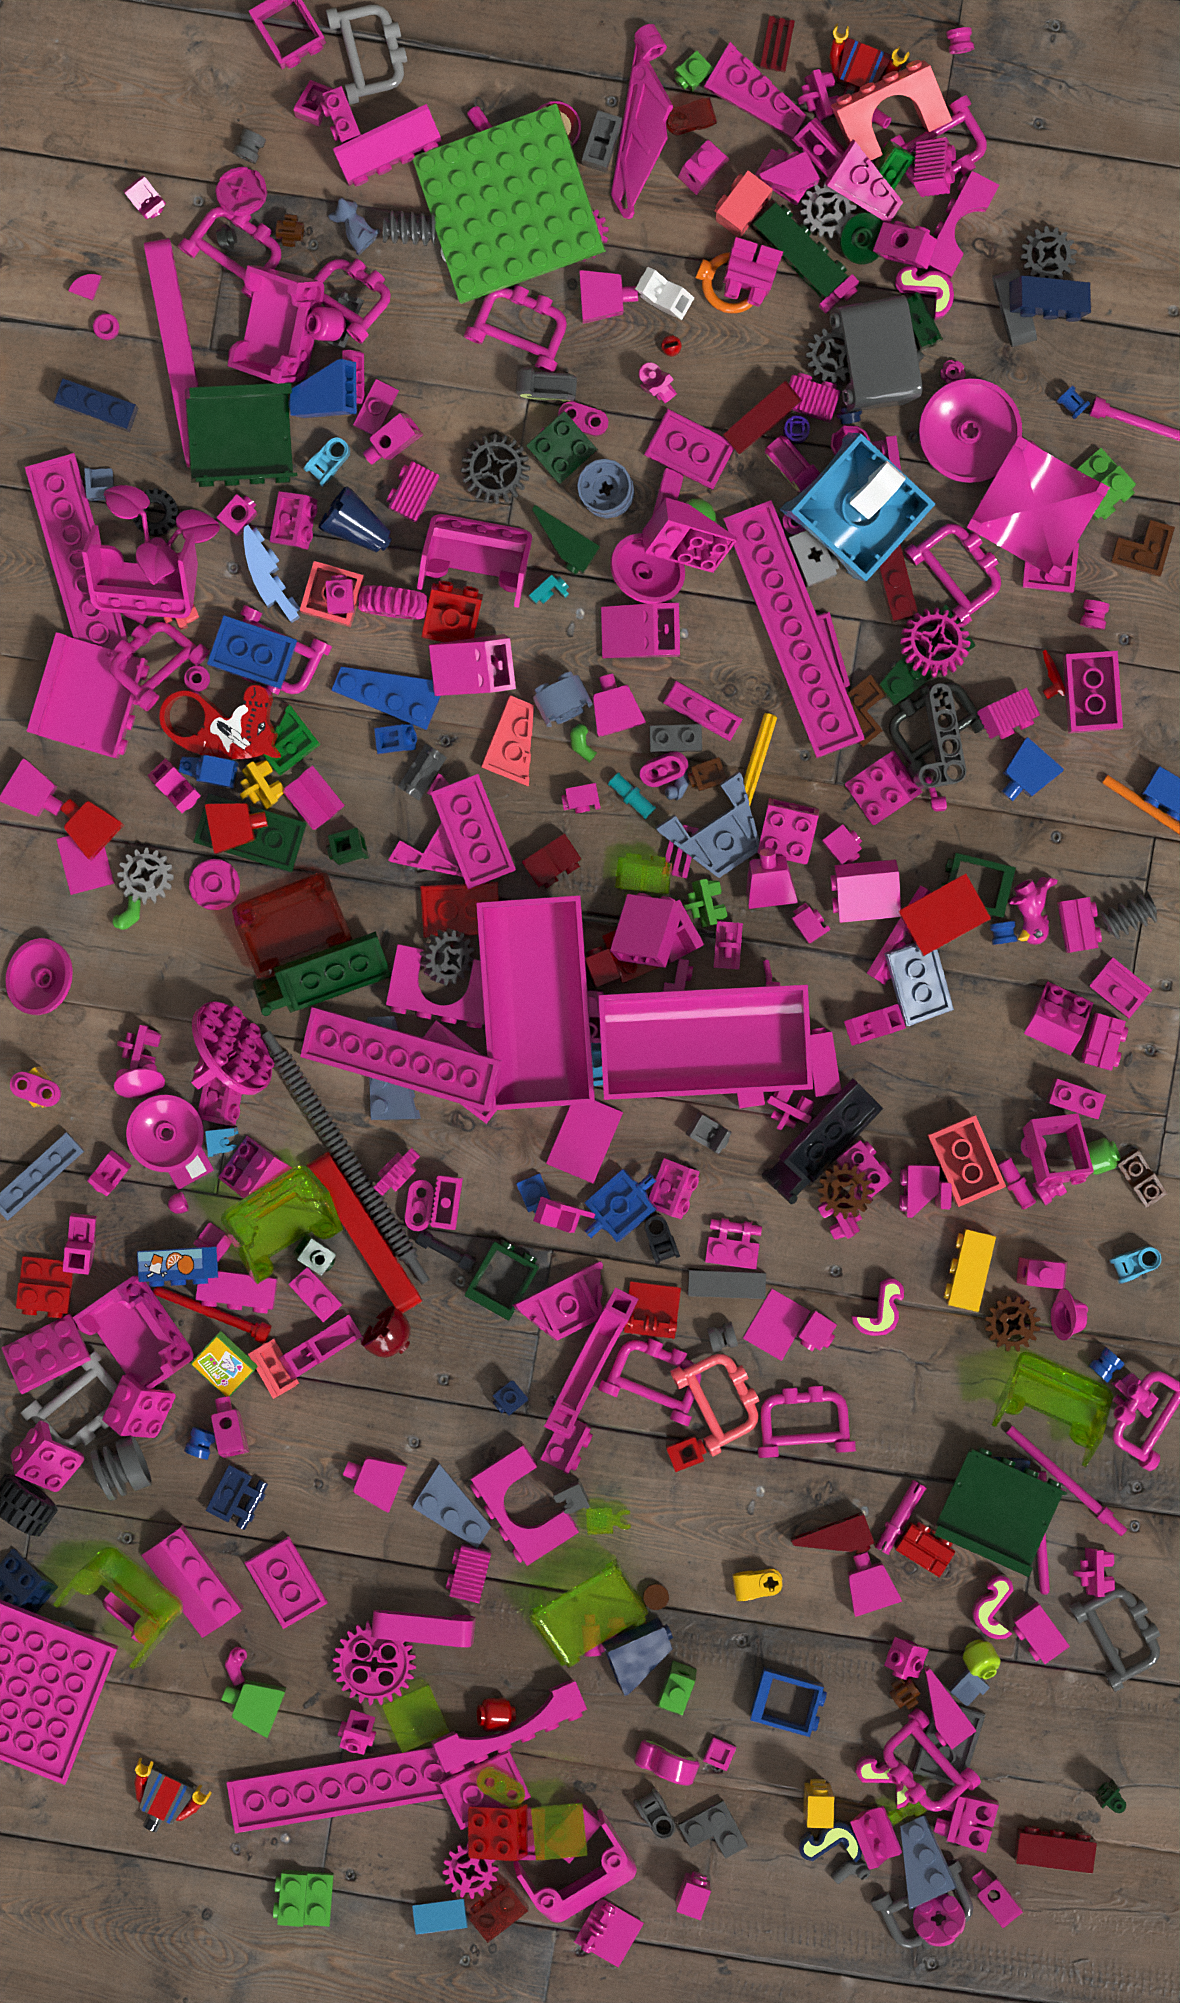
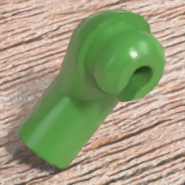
M578 724L572 728L570 733L571 747L590 763L597 752L586 744L587 727L583 724Z
M128 896L127 910L120 915H115L112 922L115 928L125 930L139 920L141 898L134 903L132 901L133 896Z

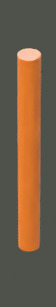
M1107 775L1102 782L1104 785L1180 835V822L1168 816L1159 808L1144 801V798L1111 776Z

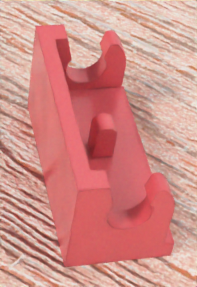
M275 1338L248 1353L250 1359L258 1365L256 1369L273 1399L299 1384L297 1378H290L279 1360V1357L284 1354Z

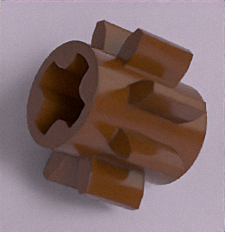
M285 214L284 220H277L276 239H281L283 246L295 247L296 241H303L304 222H298L297 215Z
M898 1678L891 1683L894 1689L889 1694L899 1708L906 1705L909 1710L919 1703L916 1697L921 1692L911 1678L906 1681Z

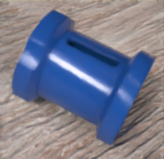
M1073 385L1056 401L1058 404L1062 403L1070 411L1073 419H1076L1091 404L1089 401L1085 402L1078 395Z

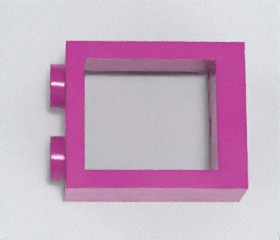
M266 0L249 10L251 19L281 69L285 67L291 69L301 62L302 57L310 54V56L317 54L324 48L322 45L326 44L325 37L302 0ZM295 3L315 39L283 57L262 21Z
M1078 1113L1031 1119L1023 1127L1038 1186L1047 1185L1048 1188H1054L1065 1182L1077 1185L1085 1182L1086 1178L1094 1172ZM1066 1133L1076 1170L1049 1174L1040 1136Z

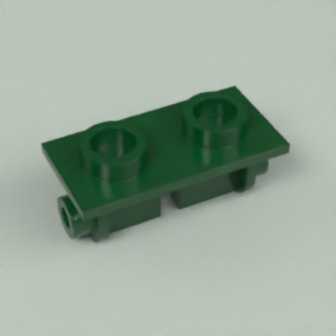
M1112 1779L1109 1783L1104 1782L1096 1793L1098 1795L1095 1798L1100 1807L1103 1809L1107 1805L1115 1813H1122L1126 1809V1802L1121 1797L1120 1789L1115 1781Z

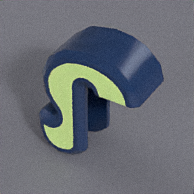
M834 1819L833 1828H821L817 1837H813L811 1831L806 1832L801 1836L798 1843L801 1856L809 1861H814L840 1842L843 1843L855 1862L862 1855L852 1826L847 1821Z

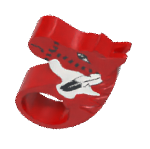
M252 685L248 687L244 693V704L238 707L230 718L205 695L196 691L175 692L165 699L160 708L159 719L163 731L174 742L191 752L223 759H248L264 754L273 758H281L280 752L274 745L278 733L274 731V727L270 722L273 695L269 688L265 686ZM185 696L193 697L199 701L205 712L203 724L205 727H202L197 734L190 737L180 735L174 730L170 722V711L173 704Z

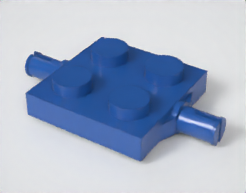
M622 1169L591 1196L585 1204L592 1213H595L594 1219L596 1221L584 1230L586 1233H589L587 1235L592 1238L597 1232L604 1229L610 1233L616 1242H620L650 1216L657 1208L648 1198L646 1190L657 1182L653 1178L654 1176L649 1173L642 1181L637 1182L632 1179L625 1169Z

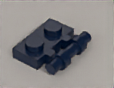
M229 1464L206 1511L226 1522H229L232 1515L235 1514L240 1517L236 1526L245 1530L248 1523L253 1521L255 1517L254 1511L259 1502L263 1501L266 1496L264 1492L268 1483L259 1479L256 1487L253 1488L248 1485L252 1475ZM243 1493L251 1496L245 1508L238 1506Z

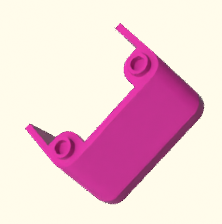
M445 514L435 515L431 518L422 552L417 589L422 590L425 576L440 578L448 573L449 568L499 577L498 584L507 592H516L514 607L519 608L530 555L532 534L525 529Z
M93 525L82 551L92 605L104 612L169 618L188 617L193 607L198 568L193 533H188L182 551L176 553L179 557L177 569L153 585L143 574L138 563L124 562L123 555L119 549L109 545H101L98 525Z
M599 1809L597 1814L602 1828L613 1845L602 1853L601 1866L562 1890L557 1891L551 1887H544L537 1891L519 1861L513 1862L516 1876L532 1902L552 1922L559 1923L565 1921L629 1882L636 1875L635 1861L602 1809Z

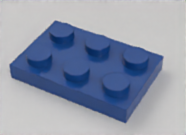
M223 616L207 665L281 690L298 641Z

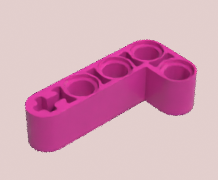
M373 1610L371 1637L443 1646L471 1647L474 1643L476 1617L460 1614L447 1617L389 1610Z

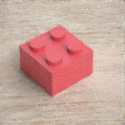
M747 171L744 176L739 174L731 185V194L729 196L724 194L715 206V221L738 238L743 236L771 199L773 191L770 186L750 171Z
M314 561L300 612L351 627L355 613L328 614L326 581H331V576L346 575L347 579H352L356 611L358 596L365 580L364 575Z

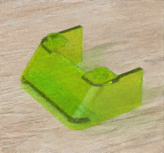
M1023 1352L1017 1358L998 1400L992 1426L997 1427L1004 1413L1018 1415L1022 1412L1024 1406L1029 1407L1070 1426V1438L1077 1445L1086 1448L1081 1464L1086 1467L1102 1442L1113 1400V1393L1107 1386L1031 1352Z
M105 1547L74 1576L53 1605L56 1608L66 1606L76 1591L83 1595H90L95 1593L101 1585L106 1587L141 1616L134 1626V1635L144 1647L129 1665L130 1668L136 1669L143 1665L180 1617L183 1611V1604L175 1594L119 1549Z

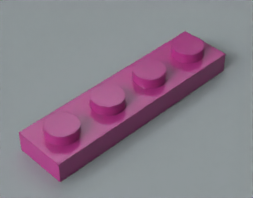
M920 885L909 905L932 892ZM902 918L896 924L867 972L869 976L883 985L891 978L884 953L908 945L913 940Z

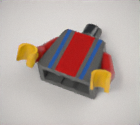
M139 1758L135 1768L134 1785L136 1800L141 1803L140 1810L148 1813L143 1824L146 1829L157 1832L162 1821L173 1824L175 1820H185L196 1813L201 1805L205 1804L211 1796L210 1791L207 1795L201 1793L202 1785L196 1786L153 1765V1761H150L149 1766H145L141 1763L142 1758Z

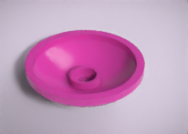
M643 533L633 534L622 539L611 555L610 568L616 584L626 595L636 601L646 604L667 602L678 594L684 584V564L645 554Z
M38 938L26 942L14 953L6 972V990L9 999L17 1009L30 1015H43L53 1011L63 1002L71 987L73 976L72 963L67 951L53 940Z
M157 1095L140 1103L132 1112L127 1124L126 1138L132 1155L143 1166L157 1172H172L182 1169L196 1158L203 1144L204 1127L199 1113L189 1102L173 1095ZM164 1128L171 1130L169 1138H165L162 1135Z

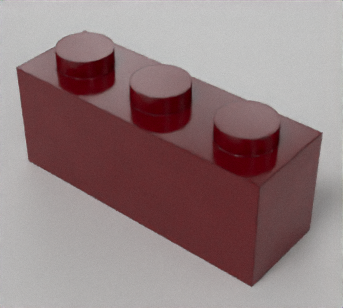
M900 544L877 569L891 623L914 618V615L918 613Z
M1026 1825L1024 1829L1018 1828L1014 1860L1016 1864L1093 1874L1097 1842L1088 1833L1076 1832V1835L1073 1836L1066 1835V1831L1060 1829H1050V1832L1040 1831L1039 1827Z

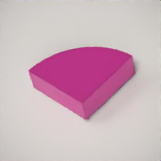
M97 274L81 276L71 284L68 291L93 301L102 276Z

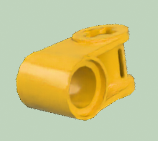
M775 1569L743 1571L732 1575L736 1601H748L759 1597L773 1596L782 1589L781 1573ZM768 1577H773V1580L777 1581L774 1587H769V1584L765 1583Z

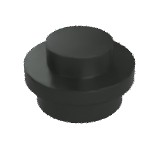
M224 224L216 230V237L220 248L234 249V243H237L234 228Z

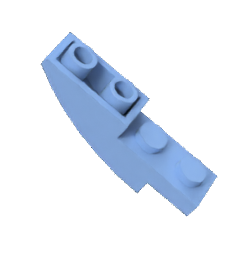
M249 525L244 527V548L253 582L267 607L269 608L278 603L290 622L293 623L300 618L297 613L300 607L293 597L286 598L282 592L286 587L279 577L275 576L272 578L271 576L279 570L276 565L279 559L271 548L268 551L265 550L261 544L265 539L255 527L251 530Z

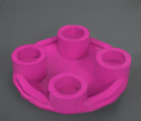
M146 1064L142 1068L132 1070L121 1069L116 1073L117 1079L114 1082V1090L125 1098H146L161 1091L165 1085V1078L157 1071V1067L154 1064Z

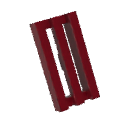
M769 16L760 65L761 69L785 73L795 20L789 21L784 18L778 19L774 16ZM773 24L778 25L772 62L767 64L766 60ZM783 26H787L788 32L782 64L778 66L776 63Z

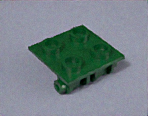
M565 411L526 445L546 468L549 475L554 477L559 484L598 450Z

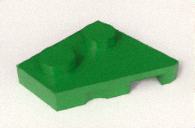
M291 705L286 707V713L280 725H277L275 729L278 736L274 745L280 752L281 758H273L264 754L265 758L280 776L321 745Z

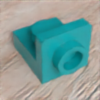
M551 575L529 595V598L535 605L539 601L544 604L554 595L551 591L554 588L566 598L569 596V593L566 591L569 586L560 576L555 579Z

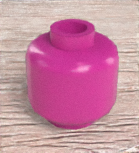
M317 307L308 315L306 328L313 339L318 341H336L342 336L346 328V321L339 309Z

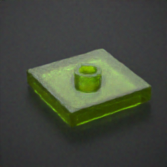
M429 1684L382 1705L402 1753L449 1733Z
M583 1803L531 1808L536 1861L588 1856Z

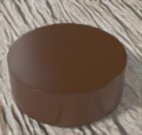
M658 1583L649 1585L643 1593L644 1603L652 1610L664 1608L669 1601L668 1590Z

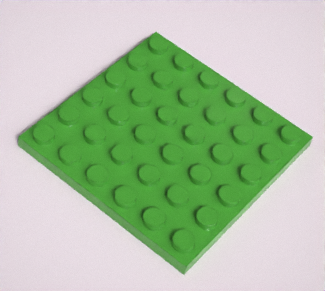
M557 104L448 143L426 153H421L413 159L430 214L434 213L436 218L435 229L461 304L606 252Z

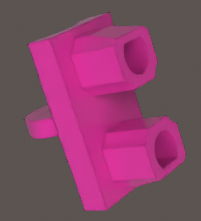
M817 69L804 78L806 85L801 87L803 96L797 98L799 105L806 104L809 112L814 111L817 120L820 122L826 120L834 113L831 105L837 102L836 100L839 96L828 97L826 90L835 86L833 73H821L820 69Z
M646 362L640 367L638 375L643 382L640 386L645 392L655 396L659 401L662 400L663 403H667L677 395L670 385L674 379L669 373L660 370V367L652 362Z
M717 921L713 968L739 969L743 923Z
M140 1025L135 1044H133L135 1034L127 1032L125 1042L117 1041V1046L124 1047L121 1057L129 1059L131 1049L134 1050L129 1070L142 1068L146 1064L155 1065L156 1057L144 1055L145 1045L159 1047L162 1034L150 1030V1026Z
M792 1090L775 1091L773 1096L770 1095L766 1101L785 1111L783 1115L776 1111H773L771 1118L779 1121L776 1129L780 1131L784 1125L794 1129L797 1122L788 1118L789 1115L809 1124L812 1118L809 1115L812 1112L814 1102L801 1096L796 1108L788 1105L787 1102L793 1092Z
M823 1202L818 1206V1210L824 1218L834 1214V1209L832 1208L828 1211L825 1210L828 1205L827 1202ZM839 1203L842 1206L850 1207L848 1203ZM840 1212L836 1216L838 1223L829 1227L835 1240L843 1237L849 1239L860 1231L856 1222L862 1220V1217L859 1213L854 1218L852 1213H850L849 1217L844 1219L843 1213Z
M1132 1372L1121 1380L1116 1378L1112 1382L1126 1397L1123 1400L1119 1395H1116L1112 1400L1117 1405L1127 1406L1131 1399L1127 1395L1128 1387L1134 1382L1141 1383L1140 1379ZM1149 1390L1147 1400L1140 1403L1137 1410L1144 1417L1148 1418L1152 1414L1150 1410L1159 1399Z
M1085 1548V1560H1080V1569L1073 1570V1576L1081 1577V1586H1086L1087 1595L1105 1597L1106 1592L1115 1590L1114 1578L1112 1576H1104V1567L1114 1565V1554L1097 1548Z

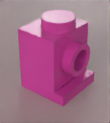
M596 783L565 789L566 795H561L564 810L574 809L575 814L590 811V806L593 805L595 810L601 809Z
M806 903L793 911L796 916L791 918V920L808 944L831 930L828 925L823 928L821 923L824 922V919L818 910L814 909L812 911Z

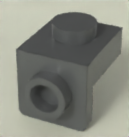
M698 1112L685 1134L719 1154L727 1146L732 1132Z

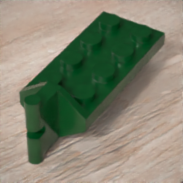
M375 931L274 967L276 976L265 980L256 979L253 982V987L262 1015L268 1016L273 1010L285 1006L292 1013L390 978L392 975Z

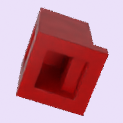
M695 1435L666 1445L675 1472L704 1462L703 1455L707 1453L702 1439L696 1440ZM685 1447L692 1449L690 1456L683 1455L682 1451Z

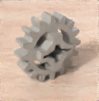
M825 182L822 189L815 185V193L807 191L806 196L809 200H802L801 205L806 207V209L801 210L800 215L807 216L803 221V225H811V234L815 230L819 231L818 238H822L823 234L827 233L828 238L832 239L834 232L840 236L844 224L849 218L854 216L850 212L856 210V205H850L851 200L828 187ZM832 194L834 196L832 198H823L821 195ZM841 202L845 206V217L839 210ZM835 203L832 211L833 214L828 213L822 218L824 207L828 208ZM811 205H814V208L817 209L815 219L811 214ZM824 223H834V224H835V226H832V227H825V226H823V225H824Z
M145 848L144 854H140L136 849L135 857L132 858L127 854L126 860L128 863H120V868L124 872L117 873V877L124 880L119 883V887L127 888L124 896L127 897L132 894V901L134 903L141 898L143 905H146L147 899H151L155 904L156 896L159 895L165 898L163 890H171L172 888L167 883V881L174 880L172 874H167V872L172 870V865H165L167 857L163 856L159 859V852L157 850L151 855L148 848ZM145 860L152 861L157 865L151 866L147 864ZM136 863L137 868L135 872L128 877L131 867ZM146 871L150 875L149 881L145 882L144 878H141L142 872ZM163 876L160 886L155 889L154 884L156 880ZM137 886L145 889L146 893L139 892L134 888Z

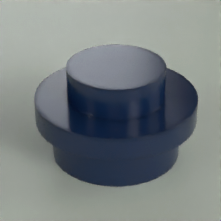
M847 406L841 408V412L837 413V418H840L841 424H850L861 421L860 415L863 413L862 410L848 412Z

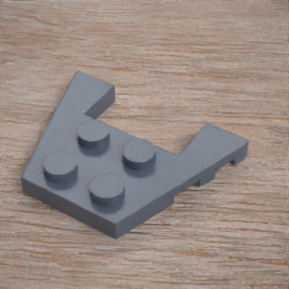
M739 771L720 783V786L732 802L733 807L691 836L688 835L675 815L655 827L660 834L718 878L757 853L759 847L756 826L750 810L743 777Z

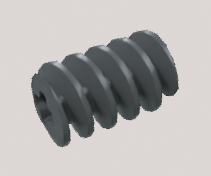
M390 210L388 216H384L383 243H386L388 237L391 236L392 242L396 244L400 236L403 244H407L411 237L413 245H417L421 238L424 246L428 245L430 239H432L435 246L436 218L434 213H431L429 219L426 220L424 212L420 213L418 219H415L414 212H410L408 219H405L403 211H400L398 217L395 218L393 210Z
M1146 891V899L1141 894L1136 896L1137 903L1131 898L1127 899V908L1121 902L1118 903V912L1113 907L1108 908V916L1103 911H1100L1102 921L1110 935L1112 934L1118 940L1120 939V930L1129 935V926L1138 931V922H1141L1145 927L1148 926L1147 918L1149 917L1155 923L1157 922V910L1148 891Z

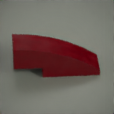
M785 381L736 422L723 436L740 455L765 433L770 431L802 399Z

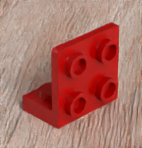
M516 1804L510 1808L470 1806L468 1808L469 1858L519 1861L528 1856L527 1804Z

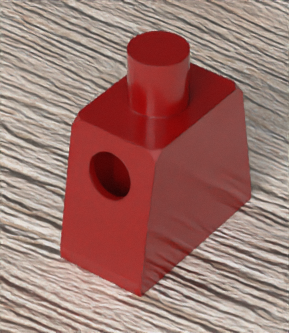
M70 798L60 808L70 818L64 825V829L90 861L124 827L122 822L90 801L85 802L80 808Z
M247 803L205 805L215 854L254 841L253 829L268 826L265 811L250 814Z

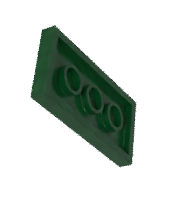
M208 793L205 805L237 804L239 802ZM204 805L193 843L213 848ZM249 806L250 814L265 811ZM265 811L268 826L253 829L255 840L225 851L232 855L293 873L307 823Z

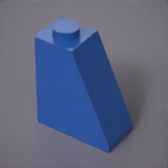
M338 359L293 387L289 399L290 415L301 418L357 414L356 362Z

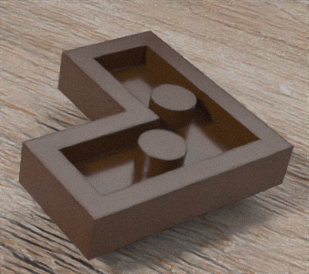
M1150 520L1143 544L1117 538L1110 563L1161 577L1175 527Z
M871 675L847 693L865 740L858 742L862 748L883 731L867 712L868 709L885 696L878 686L879 684Z

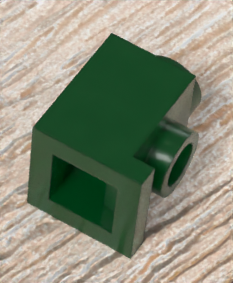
M357 827L328 835L330 843L327 845L328 856L330 860H334L338 865L362 858L364 860L369 859L365 836Z

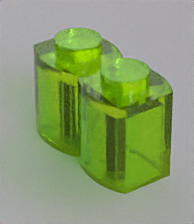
M626 853V858L618 857L615 888L669 894L672 863L666 862V857L651 856L650 860H641L640 854Z

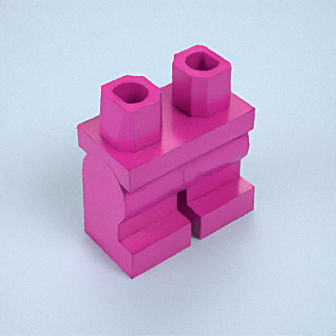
M736 237L732 243L723 283H725L724 296L737 299L740 289H746L750 291L747 303L760 307L765 296L771 290L783 251L761 245L755 261H752L758 244Z
M962 1793L944 1809L952 1812L951 1819L946 1820L937 1817L933 1830L935 1833L945 1836L948 1842L986 1853L992 1833L991 1827L994 1826L999 1807L998 1801L986 1800Z

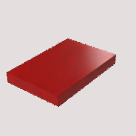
M967 874L960 876L898 911L922 956L929 954L991 919Z
M498 882L483 883L470 889L467 888L466 884L421 886L423 938H430L431 934L438 936L439 929L446 931L447 928L462 932L464 936L479 935L476 903L499 901Z

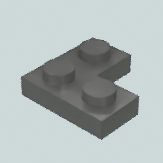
M724 1800L678 1824L690 1848L712 1836L715 1838L725 1859L748 1847Z

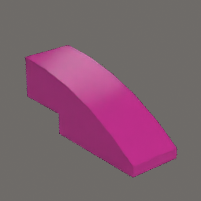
M347 1315L280 1356L279 1360L290 1378L295 1379L361 1338L362 1334L350 1315Z

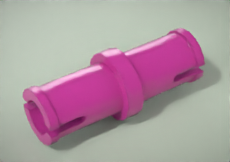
M1009 1157L997 1164L1008 1183L1006 1187L1009 1191L1012 1190L1021 1209L1024 1210L1035 1204L1037 1201L1033 1198L1025 1184L1027 1180L1024 1176L1021 1177L1012 1158Z

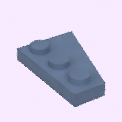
M439 1463L412 1508L478 1548L491 1528V1524Z
M921 1816L900 1826L909 1909H913L957 1888L926 1816Z

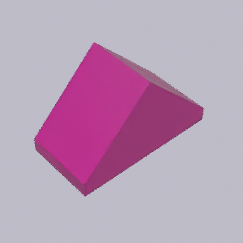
M310 80L294 107L295 117L320 127L325 115L320 104L324 101L323 93L333 89Z

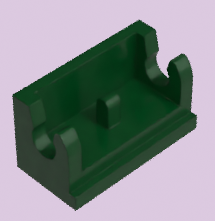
M919 292L915 293L907 301L915 343L918 349L922 351L942 341L943 338Z

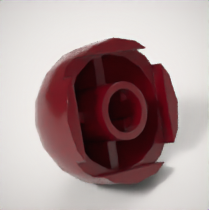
M389 1306L378 1314L376 1318L380 1320L373 1328L369 1325L361 1340V1345L368 1352L383 1358L392 1357L397 1353L402 1354L410 1344L408 1339L411 1334V1327L407 1317L394 1306Z

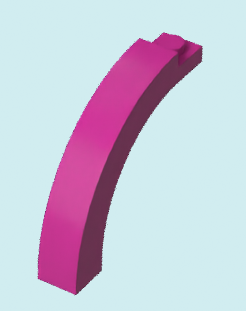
M615 1287L573 1365L544 1427L566 1438L569 1436L606 1359L638 1301L637 1298Z

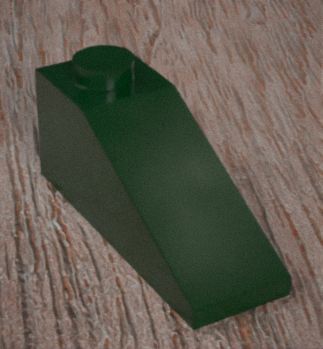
M534 505L532 512L561 561L565 563L563 567L574 575H577L578 572L584 575L600 550V546Z

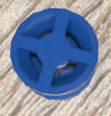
M1015 921L989 925L994 935L992 945L1018 941L1013 930Z

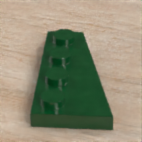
M945 604L939 611V615H943V612L948 610L949 614L947 617L951 619L953 613ZM928 625L923 631L932 632L937 628V625ZM945 628V629H944V635H945V637H946L947 639L951 640V641H952V644L955 645L954 637H953L952 634ZM937 633L936 638L932 641L931 645L933 647L931 652L934 651L939 643V633ZM970 636L965 639L970 641V646L965 648L967 651L976 646ZM915 641L918 651L926 657V649L919 645L918 641ZM940 653L935 655L933 660H944L949 658L952 654L947 653L946 655ZM910 654L903 655L878 685L892 706H895L933 678L930 670H928L925 676L922 675L923 668L921 667L914 671L912 669L915 664L914 661L906 663L905 660Z

